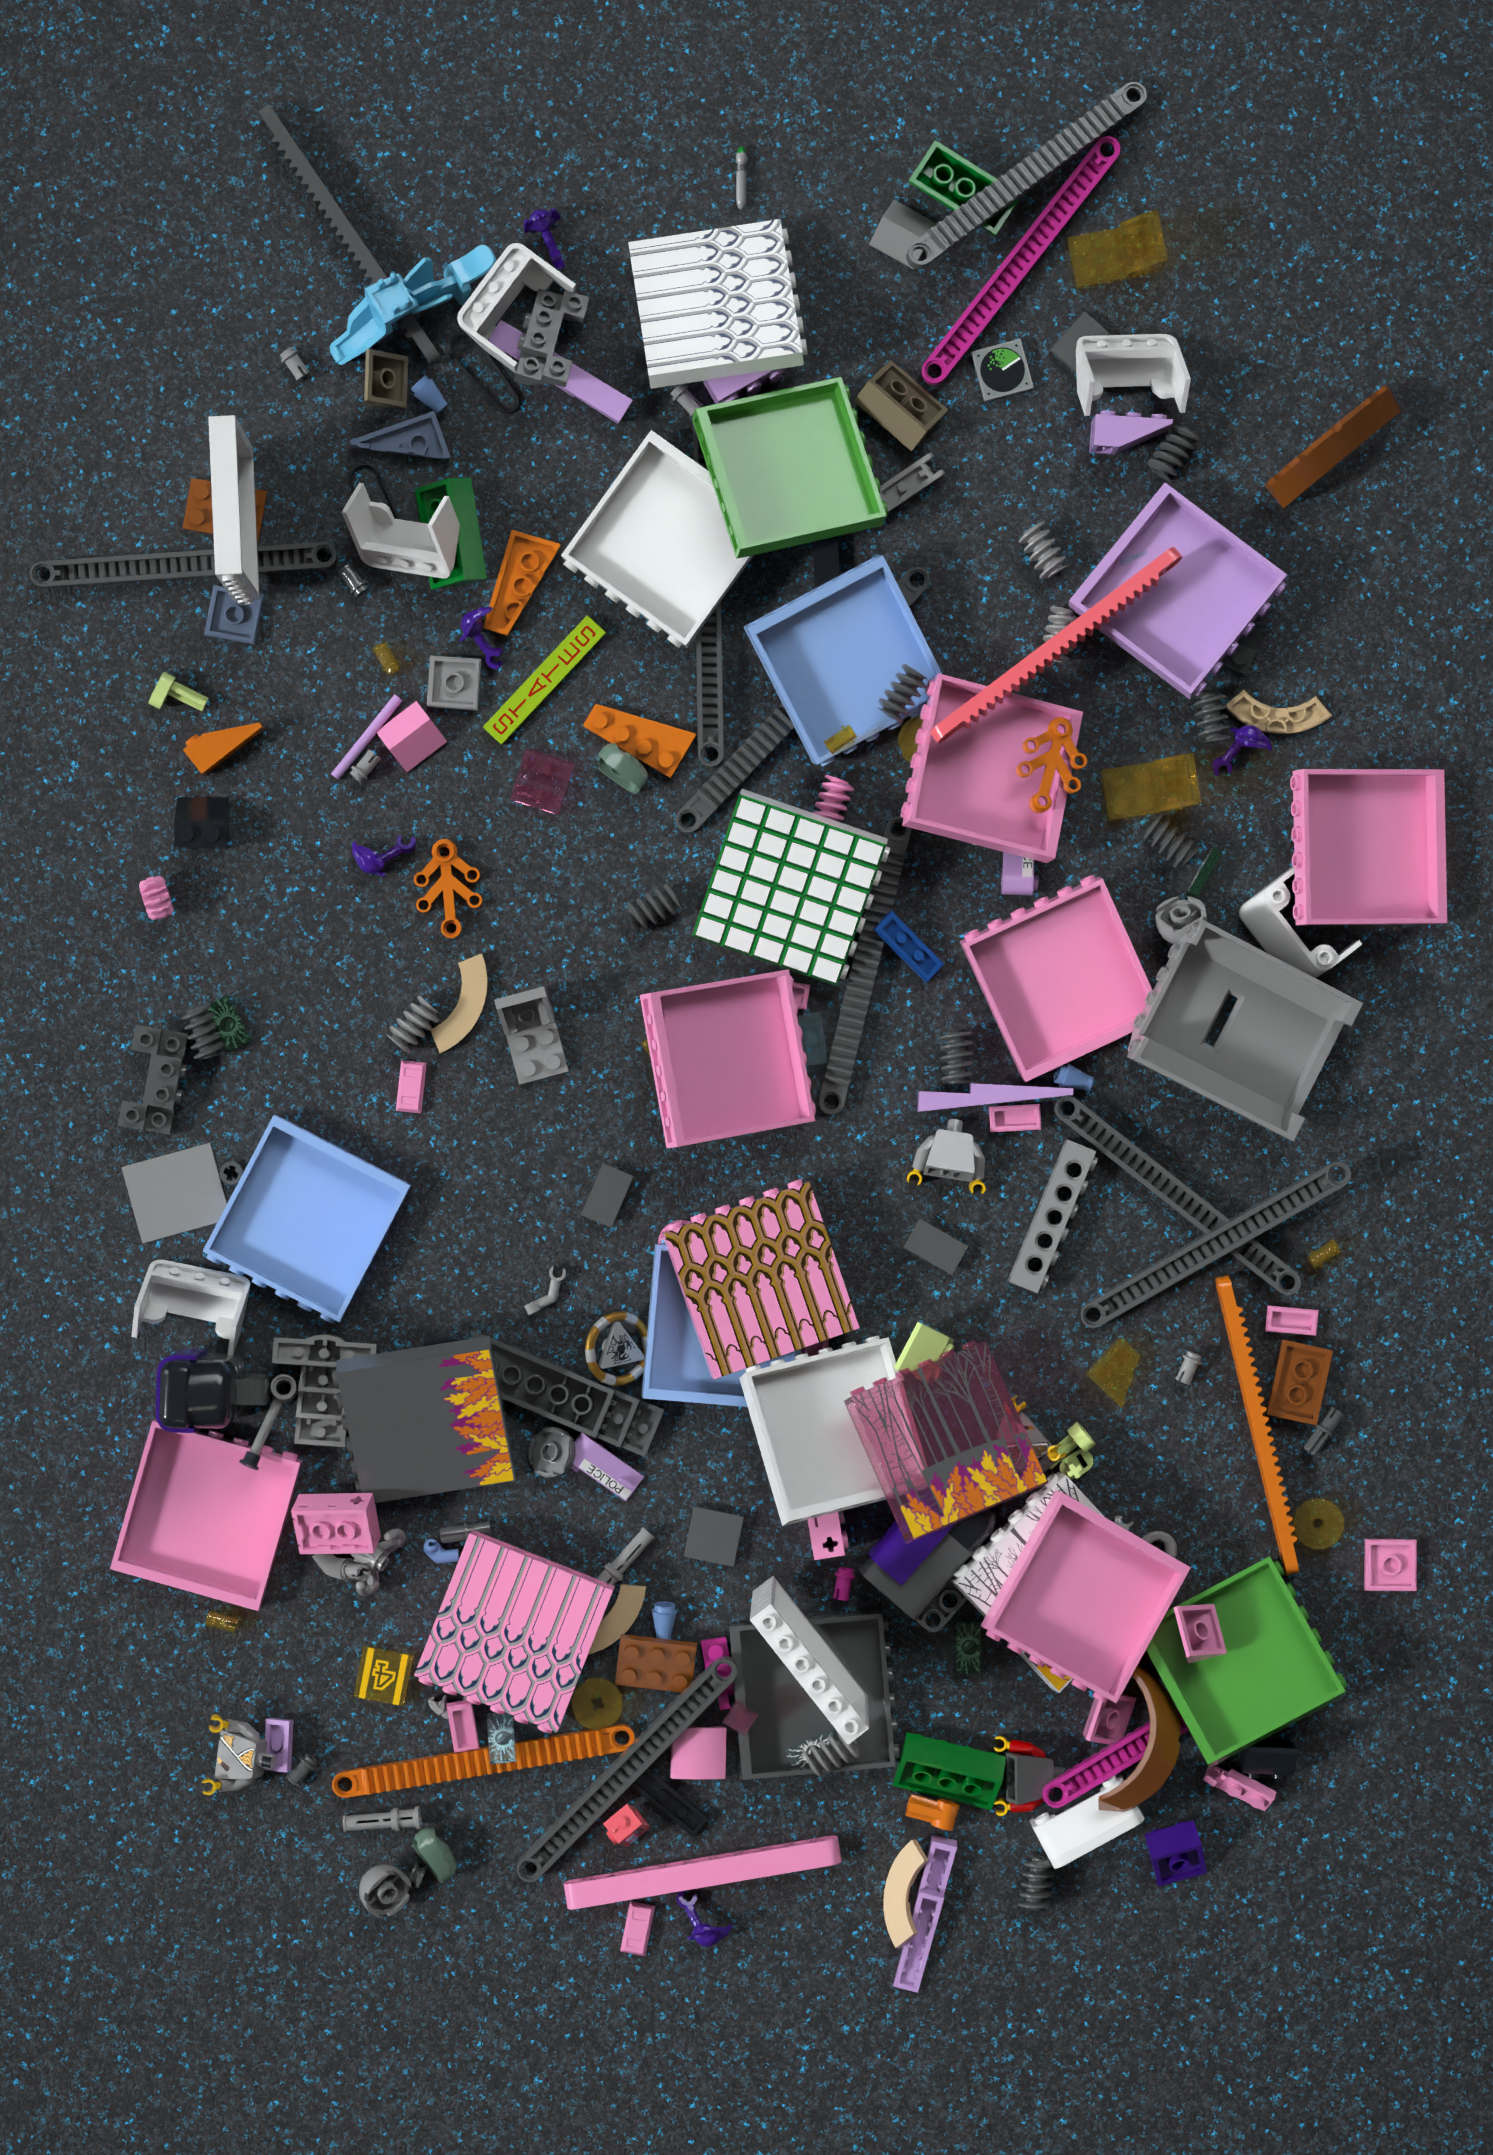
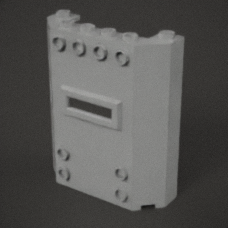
M1196 919L1195 922L1190 924L1177 944H1173L1168 952L1169 960L1166 966L1159 970L1156 977L1158 982L1154 990L1148 992L1144 1001L1146 1006L1133 1022L1135 1028L1132 1032L1127 1057L1258 1125L1294 1141L1305 1120L1304 1117L1298 1114L1343 1025L1352 1026L1363 1003L1204 920ZM1228 994H1231L1238 999L1214 1047L1204 1043Z

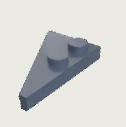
M435 411L350 440L352 448L444 460L451 459Z

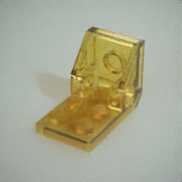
M1158 210L1149 211L1121 222L1117 228L1067 237L1076 289L1151 275L1162 271L1168 261Z
M1193 753L1154 760L1149 763L1101 770L1108 821L1183 810L1201 804Z

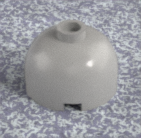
M1179 896L1165 900L1156 909L1157 929L1161 936L1172 944H1177L1190 924L1195 922L1196 919L1207 922L1205 905L1201 900L1188 896V900H1180Z
M380 1864L372 1867L362 1877L359 1884V1898L367 1911L375 1917H381L380 1915L384 1914L391 1916L400 1911L408 1902L410 1897L408 1891L409 1886L411 1887V1882L405 1873L395 1866Z

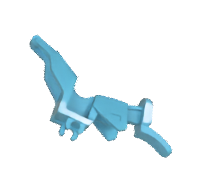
M479 245L465 256L451 262L444 270V279L434 281L432 260L430 257H424L408 273L404 280L400 274L391 273V277L384 280L381 278L377 283L365 288L364 299L348 317L347 331L330 345V353L337 365L345 364L393 332L392 323L408 313L415 314L451 300L453 296L461 306L464 305L471 294L470 283L490 271L496 263V257L491 248L486 245Z

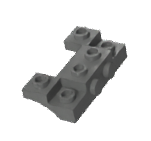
M538 289L532 314L526 313L523 328L528 329L526 335L521 334L517 349L522 350L514 382L528 386L534 384H553L566 387L573 361L553 355L562 320L583 323L589 297L566 290L564 295Z
M136 1025L131 1050L151 1053V1060L143 1104L122 1100L118 1126L172 1134L176 1107L181 1105L183 1099V1090H180L181 1080L186 1079L188 1065L184 1063L189 1041L188 1036L190 1034Z

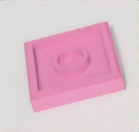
M1365 1539L1364 1590L1417 1591V1540Z

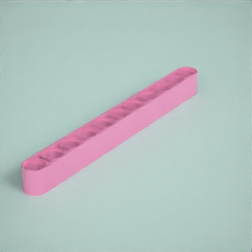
M832 1835L572 1879L564 1882L563 1885L567 1908L579 1909L832 1866L841 1863L842 1859L838 1836Z

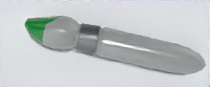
M740 146L736 154V202L738 208L742 210L746 204L747 155L744 147Z

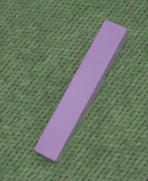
M500 320L488 341L519 362L522 350L517 349L520 336L524 333ZM555 352L553 353L554 356L561 357ZM573 363L566 387L555 385L617 424L633 401Z
M970 1083L969 1094L918 1091L917 1112L1073 1095V1088Z
M932 1834L926 1856L929 1862L923 1867L911 1914L918 1934L903 1945L893 1983L894 1987L918 1993L957 1850L956 1840Z

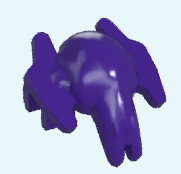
M552 208L550 212L546 209H536L531 214L530 220H524L523 228L525 234L528 232L535 233L536 231L542 233L556 270H560L566 266L559 249L555 245L556 242L553 240L552 232L549 230L551 225L556 224L557 220L561 219L560 214L555 208Z
M481 607L466 613L461 620V629L464 634L460 641L462 642L466 637H474V641L477 642L476 644L480 646L479 648L486 655L487 665L492 669H499L502 666V662L496 661L493 656H500L503 650L497 647L492 648L486 642V639L483 638V634H481L483 627L482 617L491 612L493 608Z
M1246 725L1241 728L1231 727L1230 731L1235 732L1236 742L1229 747L1223 757H1219L1212 762L1211 768L1215 776H1219L1218 769L1222 765H1225L1228 773H1231V761L1242 747L1268 748L1272 751L1269 738L1253 725Z
M398 835L396 845L381 855L361 845L357 846L354 841L352 843V854L362 871L384 878L386 874L381 870L384 869L385 863L396 858L401 853H412L416 848L415 837H411L410 844L404 845L402 844V836Z
M679 1891L676 1901L680 1907L685 1908L690 1922L695 1927L693 1932H691L692 1936L687 1937L688 1940H695L701 1946L710 1947L728 1935L732 1929V1924L725 1928L702 1924L694 1906L697 1895L694 1894L691 1901L687 1902L683 1899L685 1891Z

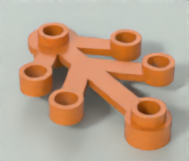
M1063 717L1054 718L1048 724V730L1037 737H1029L1022 744L1025 753L1033 754L1041 745L1051 741L1048 752L1029 762L1023 761L1016 767L1017 775L1021 778H1026L1034 770L1045 765L1039 791L1029 800L1030 809L1037 814L1046 812L1052 805L1049 793L1055 770H1057L1064 783V790L1067 793L1073 794L1081 788L1080 780L1072 777L1060 755L1061 746L1064 747L1069 755L1070 765L1075 770L1085 767L1087 758L1076 749L1071 739L1073 734L1072 724ZM1059 725L1064 728V734L1058 731L1057 727ZM1029 741L1034 744V750L1028 748L1027 743ZM1076 757L1081 759V766L1075 763ZM1022 765L1028 768L1027 774L1022 772ZM1069 781L1075 783V790L1069 787ZM1040 797L1045 799V806L1039 803Z
M441 839L432 847L433 858L421 872L415 874L414 883L418 887H426L430 881L429 877L440 865L441 877L424 897L417 900L416 908L422 913L429 912L433 901L443 891L445 920L441 924V932L447 938H456L460 935L462 926L455 915L453 889L466 899L468 905L472 908H479L482 905L483 899L481 895L473 893L452 875L451 864L464 873L465 879L470 883H475L480 879V872L478 869L470 867L457 856V847L452 841ZM443 847H447L450 851L446 857L440 855V850ZM471 870L477 872V877L474 880L468 878V872ZM419 875L426 877V882L422 885L417 882ZM472 896L479 897L480 901L477 905L470 903ZM423 900H426L429 904L426 910H421L419 907V903ZM451 923L456 925L454 933L447 931V926Z

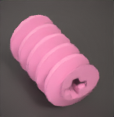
M825 775L831 782L822 783V787L827 792H819L818 796L824 802H816L815 806L821 811L812 813L835 821L844 820L839 811H847L848 808L842 804V801L851 800L845 792L854 791V788L844 780Z

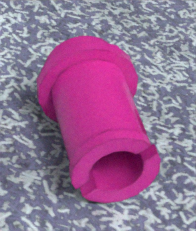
M839 1567L838 1571L835 1572L837 1579L833 1594L834 1599L849 1600L851 1582L855 1578L853 1569Z

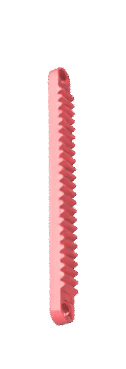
M1175 547L1165 551L938 723L931 730L930 734L939 744L962 727L971 728V720L977 723L979 721V714L986 716L987 708L994 710L995 702L1002 704L1004 696L1010 698L1012 690L1018 692L1020 690V683L1026 686L1028 684V677L1035 679L1037 671L1043 673L1045 665L1051 667L1053 659L1059 661L1061 653L1067 655L1069 653V646L1075 649L1077 641H1085L1086 634L1092 636L1094 628L1100 630L1102 622L1108 624L1110 616L1116 618L1118 609L1125 611L1126 604L1133 605L1135 597L1141 599L1143 591L1149 593L1151 585L1158 586L1159 578L1177 565L1183 558Z

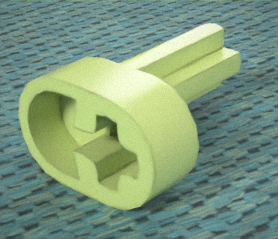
M163 672L148 704L161 709L169 695L203 711L209 699L208 697L176 682V677Z
M1076 1422L1067 1430L1069 1434L1058 1443L1061 1446L1058 1447L1057 1452L1059 1455L1063 1453L1068 1455L1079 1446L1087 1453L1096 1443L1087 1431ZM1063 1459L1057 1460V1462L1054 1465H1052L1050 1469L1052 1470Z
M1081 1448L1072 1451L1059 1463L1060 1473L1065 1474L1069 1479L1079 1478L1080 1475L1092 1467V1454L1089 1451L1085 1453ZM1078 1454L1082 1455L1087 1464L1083 1467L1076 1457Z

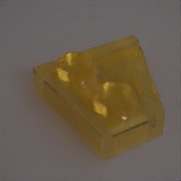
M1120 1336L1085 1374L1122 1408L1125 1404L1124 1398L1128 1386L1131 1385L1133 1371L1137 1367L1140 1354Z

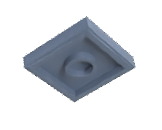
M213 585L204 635L255 645L265 595L259 593L260 600H253V604L243 605L238 604V601H234L224 586Z

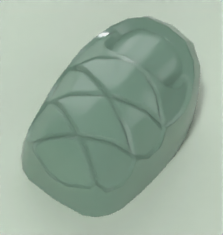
M616 743L605 745L599 752L598 769L603 774L631 793L636 794L641 790L647 781L648 774L643 765L632 754L620 750Z
M425 1828L416 1833L412 1844L413 1849L438 1881L444 1884L455 1874L456 1862L449 1846L437 1837L434 1828Z

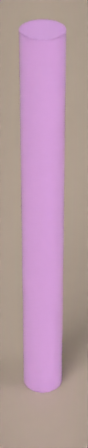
M393 695L331 775L338 780L343 776L402 702L398 696Z

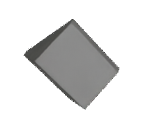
M893 200L883 215L869 245L914 270L906 260L909 246L928 232L931 227L936 226L937 223ZM921 249L914 250V258L919 260L924 251Z

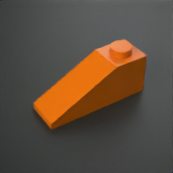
M260 723L204 733L201 736L196 734L185 742L187 747L183 751L200 773L205 776L265 728Z

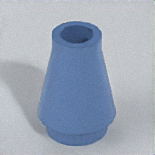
M426 375L411 388L415 393L413 396L436 413L448 404L433 379H429Z
M1069 1063L1057 1067L1054 1075V1083H1057L1059 1087L1085 1091L1091 1089L1094 1080L1093 1077Z
M657 1602L652 1609L656 1638L671 1640L677 1614L675 1604L672 1602Z

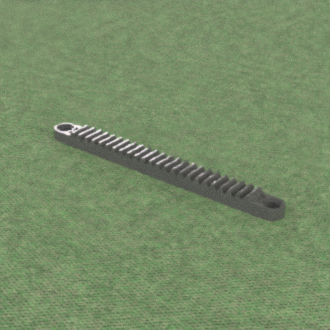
M1130 82L1124 85L1114 94L1109 95L1106 100H1102L1099 105L1094 106L1091 111L1086 112L1083 117L1078 118L1075 123H1071L1068 128L1063 129L1060 134L1055 135L1052 140L1047 141L1044 146L1039 147L1036 152H1032L1029 157L1024 158L1021 163L1016 164L1013 169L1008 170L1005 175H1001L998 180L985 187L982 192L977 193L974 198H970L967 203L954 210L951 215L946 216L943 221H939L936 226L931 227L928 232L909 246L906 254L908 264L915 269L928 267L1143 106L1147 97L1145 87L1137 82ZM1127 92H1137L1140 100L1137 102L1130 101L1127 98ZM921 249L926 253L927 258L923 261L916 260L913 256V251Z
M268 104L258 111L260 116L274 135L272 139L274 146L278 148L281 156H284L287 165L295 173L298 181H301L309 197L313 198L315 206L318 207L321 215H324L332 231L336 232L339 241L342 240V245L345 249H348L349 256L354 257L353 260L356 266H359L361 273L365 274L367 282H371L370 285H373L381 278L383 280L386 279L387 276L271 106ZM408 313L395 321L396 325H400L401 332L406 333L407 341H414L430 365L441 359L440 354L413 314Z
M328 542L257 546L258 574L331 568L337 561V551ZM323 548L329 549L332 554L331 559L325 563L320 562L317 558V553ZM214 549L40 561L35 563L30 569L32 582L40 588L216 577ZM43 567L48 568L50 571V578L45 582L39 581L36 576L37 571Z
M903 817L892 818L888 821L883 837L888 839L886 846L890 848L886 863L880 862L878 870L882 871L878 886L872 885L869 893L874 895L870 909H865L863 918L866 920L862 932L859 933L819 1096L820 1109L826 1114L834 1115L839 1113L845 1103L884 945V940L873 928L889 911H892L911 834V828L906 826V832L901 837H896L891 832V827L894 823L900 822L903 824ZM830 1094L835 1095L839 1100L838 1106L833 1110L826 1108L824 1105L825 1097Z
M1063 1096L1056 1101L1054 1111L1061 1121L1204 1234L1229 1220L1076 1098ZM1065 1101L1072 1102L1075 1107L1073 1114L1070 1116H1065L1060 1111V1106ZM1251 1239L1229 1252L1278 1292L1284 1295H1293L1299 1291L1301 1287L1300 1276L1256 1240ZM1285 1275H1291L1295 1281L1294 1286L1289 1290H1285L1281 1286V1279Z
M1339 1160L1330 1162L1315 1172H1311L1308 1176L1301 1178L1299 1181L1292 1183L1289 1187H1285L1280 1192L1257 1203L1254 1207L1229 1219L1219 1227L1203 1234L1200 1238L1177 1249L1172 1254H1168L1165 1258L1149 1265L1146 1269H1142L1139 1273L1114 1285L1111 1289H1107L1104 1293L1083 1305L1081 1309L1082 1322L1090 1328L1103 1325L1347 1185L1351 1179L1349 1166ZM1335 1167H1341L1346 1172L1345 1177L1340 1181L1333 1180L1331 1177V1171ZM1094 1307L1100 1311L1101 1316L1098 1320L1091 1321L1086 1317V1312L1089 1308Z
M720 1656L715 1659L634 1740L633 1744L628 1746L626 1751L621 1753L619 1758L614 1760L610 1767L606 1768L605 1772L570 1805L569 1809L565 1810L562 1816L558 1817L555 1823L549 1826L548 1830L518 1860L517 1875L524 1882H534L539 1879L734 1681L737 1676V1665L732 1658ZM719 1665H730L732 1668L731 1673L728 1676L719 1675L717 1672ZM526 1862H532L536 1865L537 1870L533 1874H526L523 1871L522 1866Z

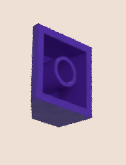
M1194 1820L1180 1822L1174 1826L1155 1829L1144 1834L1158 1887L1207 1873L1202 1844Z

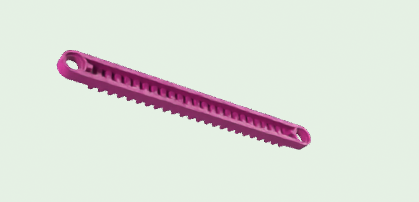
M1105 136L1096 142L925 361L922 367V377L926 383L937 385L946 379L1081 204L1097 186L1119 156L1120 145L1115 138ZM1103 144H1110L1114 148V154L1110 157H1105L1101 154L1100 147ZM930 365H938L942 370L941 376L938 378L930 377L927 373Z
M1176 1707L1180 1722L1181 1735H1183L1184 1733L1188 1732L1189 1729L1187 1728L1183 1718L1181 1717ZM1150 1722L1144 1723L1143 1726L1136 1728L1135 1731L1119 1738L1116 1742L1109 1744L1108 1747L1101 1749L1100 1752L1084 1759L1081 1763L1074 1765L1073 1768L1066 1770L1063 1774L1049 1781L1042 1789V1797L1046 1804L1053 1808L1062 1807L1141 1760L1149 1739ZM1054 1787H1059L1062 1790V1797L1059 1801H1051L1049 1799V1791Z

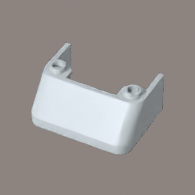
M513 243L504 250L460 309L457 316L459 326L486 352L516 373L518 363L488 341L496 328V323L525 285L531 290L538 292V289L547 290L552 282L555 281L565 290L577 293L576 284L524 245Z
M1168 334L1083 336L1078 339L1076 346L1077 394L1085 416H1090L1092 401L1102 396L1103 387L1151 386L1152 392L1159 398H1175L1179 412L1185 413L1191 378L1178 342L1173 336Z
M364 483L357 485L342 514L361 560L374 568L448 578L454 568L460 524L449 496L443 497L431 520L426 524L394 519L390 508L386 504L370 501Z
M1292 866L1240 907L1239 917L1266 953L1317 978L1351 954L1362 943L1360 940L1353 941L1339 953L1329 945H1319L1312 951L1308 950L1279 912L1290 900V892L1283 882L1295 873V868Z
M155 1260L148 1268L135 1303L131 1337L137 1338L142 1321L150 1324L160 1323L165 1319L167 1313L216 1322V1333L224 1339H230L228 1356L233 1357L241 1334L249 1296L250 1281L246 1277L167 1260Z
M1120 1773L1102 1782L1103 1787L1100 1788L1099 1793L1056 1816L1054 1814L1049 1815L1046 1812L1035 1819L1029 1820L1054 1868L1070 1863L1144 1821L1145 1818L1138 1805L1126 1812L1099 1810V1796L1113 1790L1124 1782Z

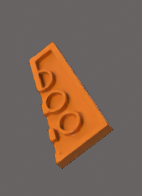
M511 530L489 605L493 610L487 613L483 629L506 636L509 635L561 544Z
M595 704L583 724L584 728L610 743H616L618 748L632 754L638 760L669 778L674 774L697 735Z

